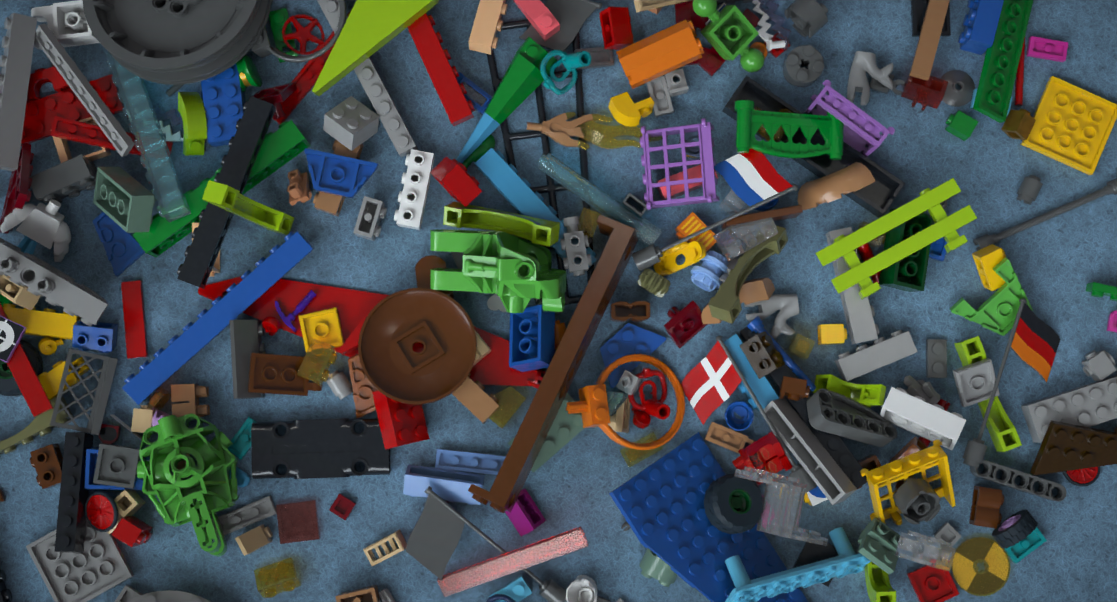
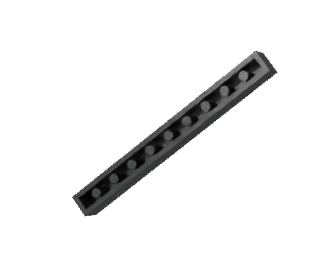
M252 96L244 104V114L242 119L239 118L237 121L236 134L229 141L230 149L228 154L224 155L221 162L222 169L220 173L216 174L214 182L228 185L240 191V194L244 191L276 111V107L273 104ZM208 202L206 209H203L200 213L199 220L201 221L192 233L193 241L191 246L189 245L186 248V258L184 263L178 268L177 275L179 276L177 279L203 289L205 288L234 216L233 213Z

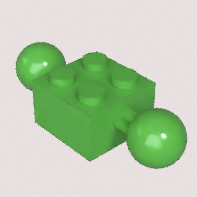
M693 0L694 12L698 16L708 17L711 20L700 33L724 60L733 61L740 54V63L745 71H759L764 65V55L760 50L747 46L759 33L736 5H726L718 12L716 9L717 0Z

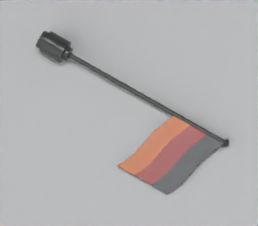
M1024 298L1019 300L1021 303L977 439L973 438L972 441L968 440L964 451L963 464L979 468V465L982 464L987 450V446L984 445L985 441L981 440L1010 348L1020 360L1034 369L1047 383L1060 342L1056 332L1032 312L1026 305L1027 301Z

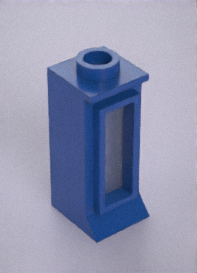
M459 72V77H456L459 84L463 83L467 94L464 95L466 100H471L474 109L483 115L492 97Z

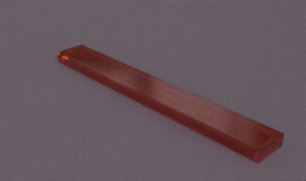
M578 527L443 575V580L437 578V582L444 597L588 547L589 543L582 527Z

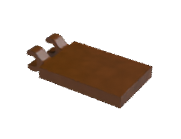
M251 353L248 392L308 396V390L322 391V383L309 382V371L323 372L324 364L310 363L311 357Z

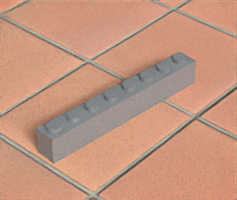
M12 13L5 19L4 29H7L6 36L2 39L4 55L0 57V67H2L0 74V169L7 171L18 169L37 18Z

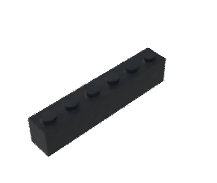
M85 432L65 433L55 552L83 553L86 528L85 503L89 494V489H85L86 449L93 447L94 435Z

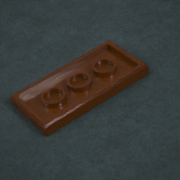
M802 205L740 215L721 224V228L724 231L764 224L765 222L769 223L796 218L803 212Z

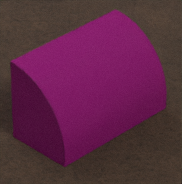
M526 488L521 490L511 513L505 510V513L521 537L546 521Z

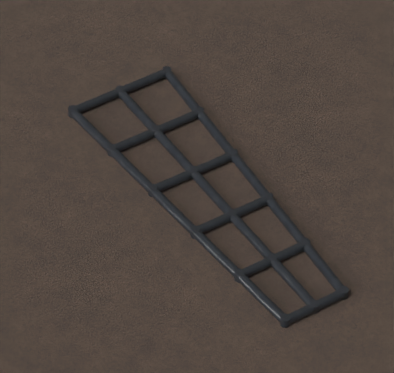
M528 19L503 22L501 30L524 27L528 29L531 23ZM579 32L572 42L573 53L575 49H580ZM492 50L491 55L487 54L495 94L503 78L499 79L494 51ZM576 69L578 72V78L575 83L577 118L585 115L582 69ZM565 71L554 72V75L560 78ZM572 71L568 74L566 78L572 77ZM541 83L535 89L539 123L546 121ZM506 118L500 126L508 165L511 163L516 168L511 141L541 137L547 185L529 188L534 193L536 191L539 194L548 193L549 204L557 212L555 216L558 219L556 192L582 189L584 234L588 236L589 247L593 250L585 123L578 126L581 128L584 139L578 137L581 181L555 184L549 137L541 133V131L535 130L510 133ZM556 253L558 269L566 271L563 260ZM594 264L587 271L588 282L593 274ZM566 276L565 305L579 303L582 295L569 297ZM534 298L536 305L542 304V298Z

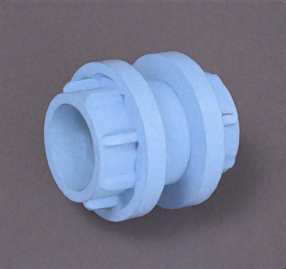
M710 250L699 261L701 265L693 266L691 269L692 282L708 292L719 288L722 284L719 278L724 273H727V265L729 264V261L723 255Z

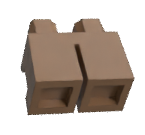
M198 384L171 385L172 402L189 401V403L172 404V415L176 417L191 413L199 417L210 415V406L208 404L199 405V398L209 397V387L198 386Z

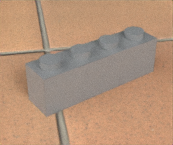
M895 331L891 333V338L885 340L884 337L873 341L874 345L867 347V344L856 348L857 352L850 354L847 351L838 355L839 359L835 360L842 380H852L917 353L918 351L909 331Z

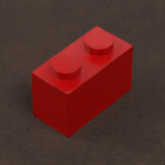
M608 7L599 13L605 49L621 50L634 44L628 7Z
M135 516L123 517L113 531L112 536L130 547H135L143 543L146 544L152 536L150 531L153 527Z

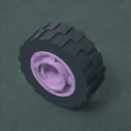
M1022 510L998 525L997 529L993 530L992 536L1001 548H1009L1030 535L1036 529L1038 523L1028 510Z

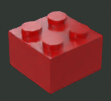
M445 157L430 172L444 189L464 207H467L482 192L478 187L480 183L473 176H470L467 173V168L456 159L451 160Z

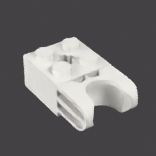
M83 0L53 3L50 6L31 9V16L37 18L38 22H47L48 28L54 33V36L63 47L100 43L87 23L83 9ZM34 40V47L42 50L36 40Z

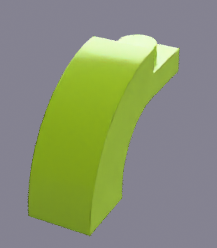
M178 92V111L181 114L184 129L183 154L185 156L204 155L205 139H207V122L203 101L198 92Z

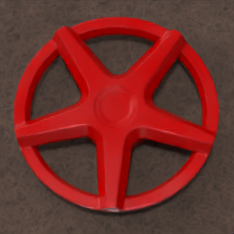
M304 14L292 15L286 20L282 28V37L285 44L295 53L301 55L313 54L324 43L325 35L322 26L317 19ZM304 18L311 22L303 27L297 19ZM292 21L296 32L285 34L287 25ZM316 25L321 31V39L311 34ZM296 39L300 42V51L294 49L287 40ZM308 41L319 44L314 50L306 52Z

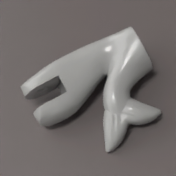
M856 51L848 78L847 99L854 103L855 92L862 93L860 105L868 104L870 86L866 72L882 85L892 90L893 82L889 75L893 71V62L879 69L876 63V54Z
M772 294L769 300L758 301L748 305L744 304V307H755L758 305L759 313L746 314L748 321H752L757 316L763 320L777 310H780L770 333L773 339H776L781 333L785 335L795 334V331L786 321L790 317L799 314L797 294Z

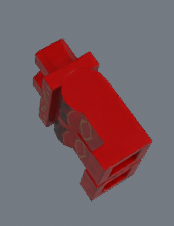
M773 432L750 444L745 450L743 448L738 452L741 456L732 461L738 473L748 468V470L741 474L755 481L758 486L763 481L771 478L773 474L783 469L788 471L792 468Z

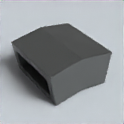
M631 192L623 200L622 204L640 217L648 210L646 204ZM628 199H633L635 202L641 205L644 208V210L640 212L638 209H636L634 206L627 202Z

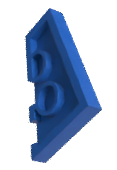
M104 212L93 220L98 236L106 250L108 260L112 264L113 272L118 277L139 259L145 251L131 233L124 231Z

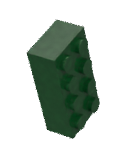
M921 213L886 232L884 251L933 225L934 220L931 215ZM931 244L881 270L879 285L907 292L924 291Z

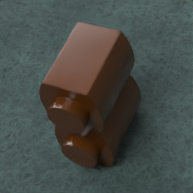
M619 301L612 303L610 306V320L614 322H625L629 319L635 322H642L650 318V303L645 301H636L631 304Z
M974 486L969 524L997 529L1002 519L1001 513H999L1000 506L1004 503L1002 490Z

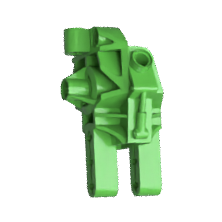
M430 230L431 251L464 252L463 269H430V289L496 294L500 296L508 313L524 312L531 298H542L543 311L564 312L566 271L552 268V256L548 248L503 231Z
M191 413L181 417H176L175 415L163 417L158 420L159 425L145 430L139 450L141 461L138 462L137 477L144 478L142 492L148 495L166 524L177 527L192 521L201 549L214 556H222L227 551V543L216 512L236 505L235 501L239 497L237 494L236 478L238 459L228 450L233 443L214 424ZM191 420H197V425L194 428H188V423ZM215 432V437L210 442L204 438V436ZM157 433V434H158V439H157V441L151 443V442H150V437H151V435ZM187 453L195 457L198 466H195L194 460L190 456H187ZM150 456V461H147L145 457ZM182 460H185L186 467L182 470H178V463ZM170 462H171L172 471H173V473H174L173 475L170 473V468H169ZM190 475H194V476H192L191 478H189V479H187V480H181L182 478H186V477H189Z

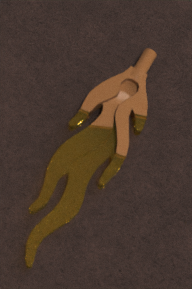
M567 112L542 123L527 122V130L541 131V133L549 136L555 142L566 147L590 148L587 143L570 138L575 136L605 149H617L627 146L641 148L640 143L635 140L614 139V137L623 135L640 138L642 136L640 128L637 126L601 125L595 121L612 122L613 118L599 114H588L572 121H567L576 115L575 112ZM662 136L650 137L649 142L659 141L663 138Z

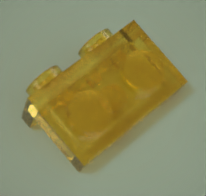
M312 339L297 373L298 376L312 380L319 386L322 385L323 381L326 382L330 371H328L330 364L333 365L337 358L335 346Z
M292 558L254 570L257 590L263 598H272L279 593L292 591L296 587L301 586L296 576Z

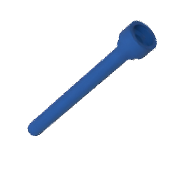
M759 316L747 325L751 332L754 331L759 334L766 331L763 328V321ZM772 338L776 350L781 353L784 363L799 379L807 380L806 386H810V391H814L816 389L815 384Z

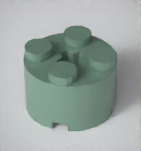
M647 548L639 564L642 569L641 574L649 579L653 577L659 580L658 582L661 585L669 587L670 584L675 582L678 575L670 569L671 567Z

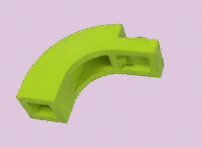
M832 374L816 375L814 384L816 389L813 393H816L821 388L846 396L867 408H871V405H883L886 386L883 384H855L843 381Z
M873 562L866 564L865 581L870 602H896V591L890 584L888 573Z

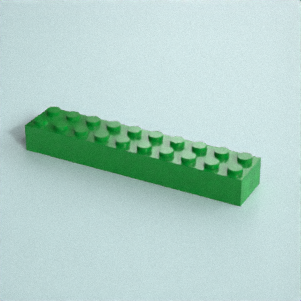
M292 120L280 124L279 129L274 133L266 134L242 195L295 158L305 148L311 146ZM222 167L219 168L215 173H220ZM216 175L201 181L200 186L195 190L187 191L184 194V198L180 201L172 202L168 206L169 209L163 213L159 212L154 215L149 232H136L133 234L146 254L155 258L190 234L192 232V223H200V213L203 209H206L208 204L207 201L202 200L208 181H214Z

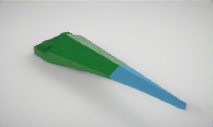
M528 37L516 52L485 112L456 159L458 162L463 163L544 81L540 73V65L548 52L532 38ZM551 57L547 62V74H549L550 67L558 61L554 57Z

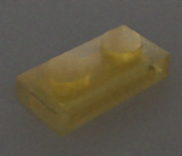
M654 432L634 443H651L656 441L657 438ZM625 447L619 451L627 466L631 467L662 450V447L651 450H636Z

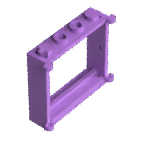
M825 80L822 83L825 87L818 95H813L810 98L813 102L803 113L827 116V112H829L844 124L843 141L860 153L862 151L866 157L882 144L888 134L893 135L895 132L893 127L885 128L831 88L829 80Z

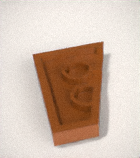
M359 354L348 358V365L353 388L356 419L376 410L372 392L378 390L366 377L360 363Z

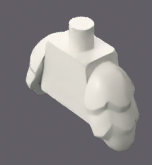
M53 199L49 201L47 206L43 203H39L37 206L24 204L23 209H13L12 213L4 218V222L0 226L2 233L20 224L16 231L49 249L54 245L55 262H62L64 256L68 253L69 243L71 242L69 226L63 221L64 215L58 212L61 204Z

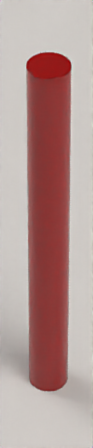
M1025 38L1016 73L1015 105L1020 106L1023 105Z

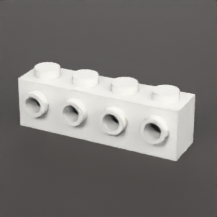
M411 149V153L406 156L405 165H408L407 173L404 172L402 176L404 187L403 191H400L398 195L400 207L399 210L396 209L394 221H397L396 224L400 227L421 229L431 179L430 172L433 169L435 159L434 153Z

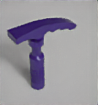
M311 290L296 306L293 313H290L287 317L282 312L280 304L275 301V307L279 316L295 333L297 329L293 326L292 320L296 319L295 316L306 308L311 300L316 297V294Z

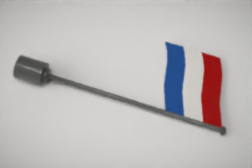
M749 149V153H739L716 164L714 170L726 180L734 193L749 207L661 249L659 246L655 247L654 244H651L632 253L633 260L639 271L661 262L662 252L793 190L796 192L798 189L797 185H791L778 174L765 155L759 151Z

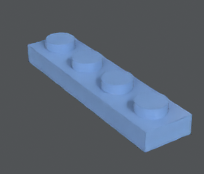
M437 449L435 468L498 475L506 456Z

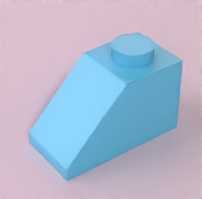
M521 574L489 597L495 594H504L510 596L516 602H520L532 594V589ZM495 600V601H493V602H507V601H504V600Z

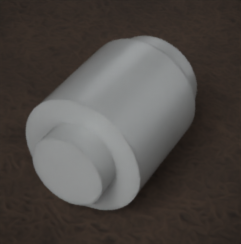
M336 370L328 375L329 380L326 382L340 400L353 392L352 385L343 371L339 373Z

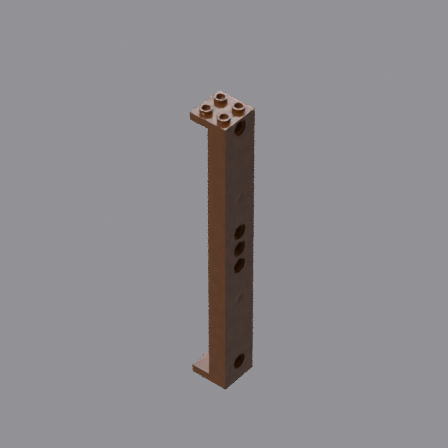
M599 214L596 222L600 233L610 238L490 491L471 484L468 491L473 494L472 498L484 505H487L489 502L493 509L504 513L505 510L511 513L638 242L637 234L633 227Z

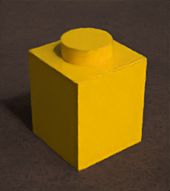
M821 324L817 326L818 345L845 343L847 329L844 328V324Z

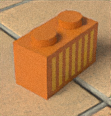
M692 212L675 229L677 232L675 235L680 240L708 226ZM710 229L686 242H701L707 252L720 238Z

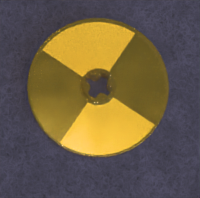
M974 537L961 543L955 550L951 561V570L956 583L964 591L976 596H988L999 591L1007 582L1010 574V561L1006 551L996 541L984 537ZM984 562L985 570L978 571L977 563Z

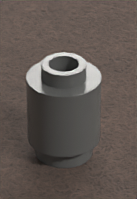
M1034 175L1025 177L1017 192V200H1024V203L1031 205L1032 201L1036 200L1043 185L1040 182L1041 179Z

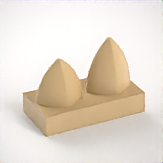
M618 393L608 399V406L616 411V414L610 415L611 423L608 425L615 432L629 433L631 403L628 394Z

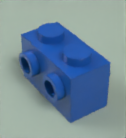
M78 320L73 325L72 347L78 348L81 351L93 349L98 350L100 353L112 352L117 343L118 324L98 322L96 325L88 326Z

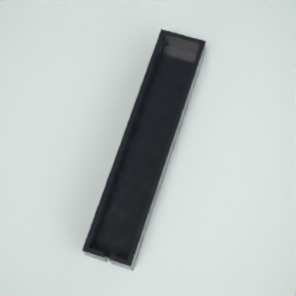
M747 75L722 111L737 121L735 101L750 100L754 101V110L803 114ZM761 125L756 135L768 142L770 137L764 126ZM780 126L773 139L775 142L782 141L787 143L788 137ZM799 127L792 137V141L795 144L798 142L806 144L807 140ZM817 129L810 141L813 145L819 143L823 146L825 140ZM844 141L843 155L839 160L830 159L828 154L809 158H791L819 178L837 172L855 162L865 165L872 173L875 182L856 192L845 195L878 218L885 214L894 201L892 199L898 195L905 184Z

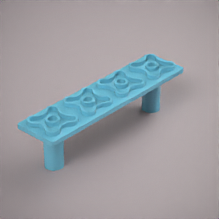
M843 527L829 532V536L839 556L750 580L740 556L735 555L725 560L735 586L725 602H757L765 596L772 598L781 593L792 592L797 587L807 588L817 583H825L833 577L842 578L849 574L860 573L865 569L866 564L871 561L861 553H855Z

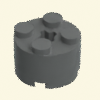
M795 0L785 10V16L787 19L790 17L794 22L793 28L801 36L807 37L809 35V38H811L828 22L826 15L828 9L824 4H819L816 0Z
M802 45L794 48L783 63V75L786 81L793 86L803 88L812 85L824 69L822 55L811 45Z
M909 477L893 494L896 506L911 524H920V521L925 520L928 522L932 520L941 508L939 504L941 501L940 497L924 479Z

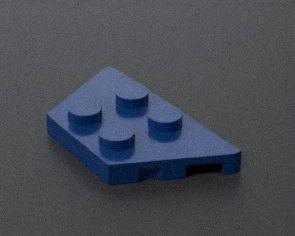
M307 148L304 150L312 177L313 188L320 192L353 198L378 168V163Z
M627 323L600 347L604 366L606 368L615 360L630 354L650 355L667 339L664 336ZM641 362L624 363L614 369L608 376L610 387L613 388L618 384L625 370L631 372Z

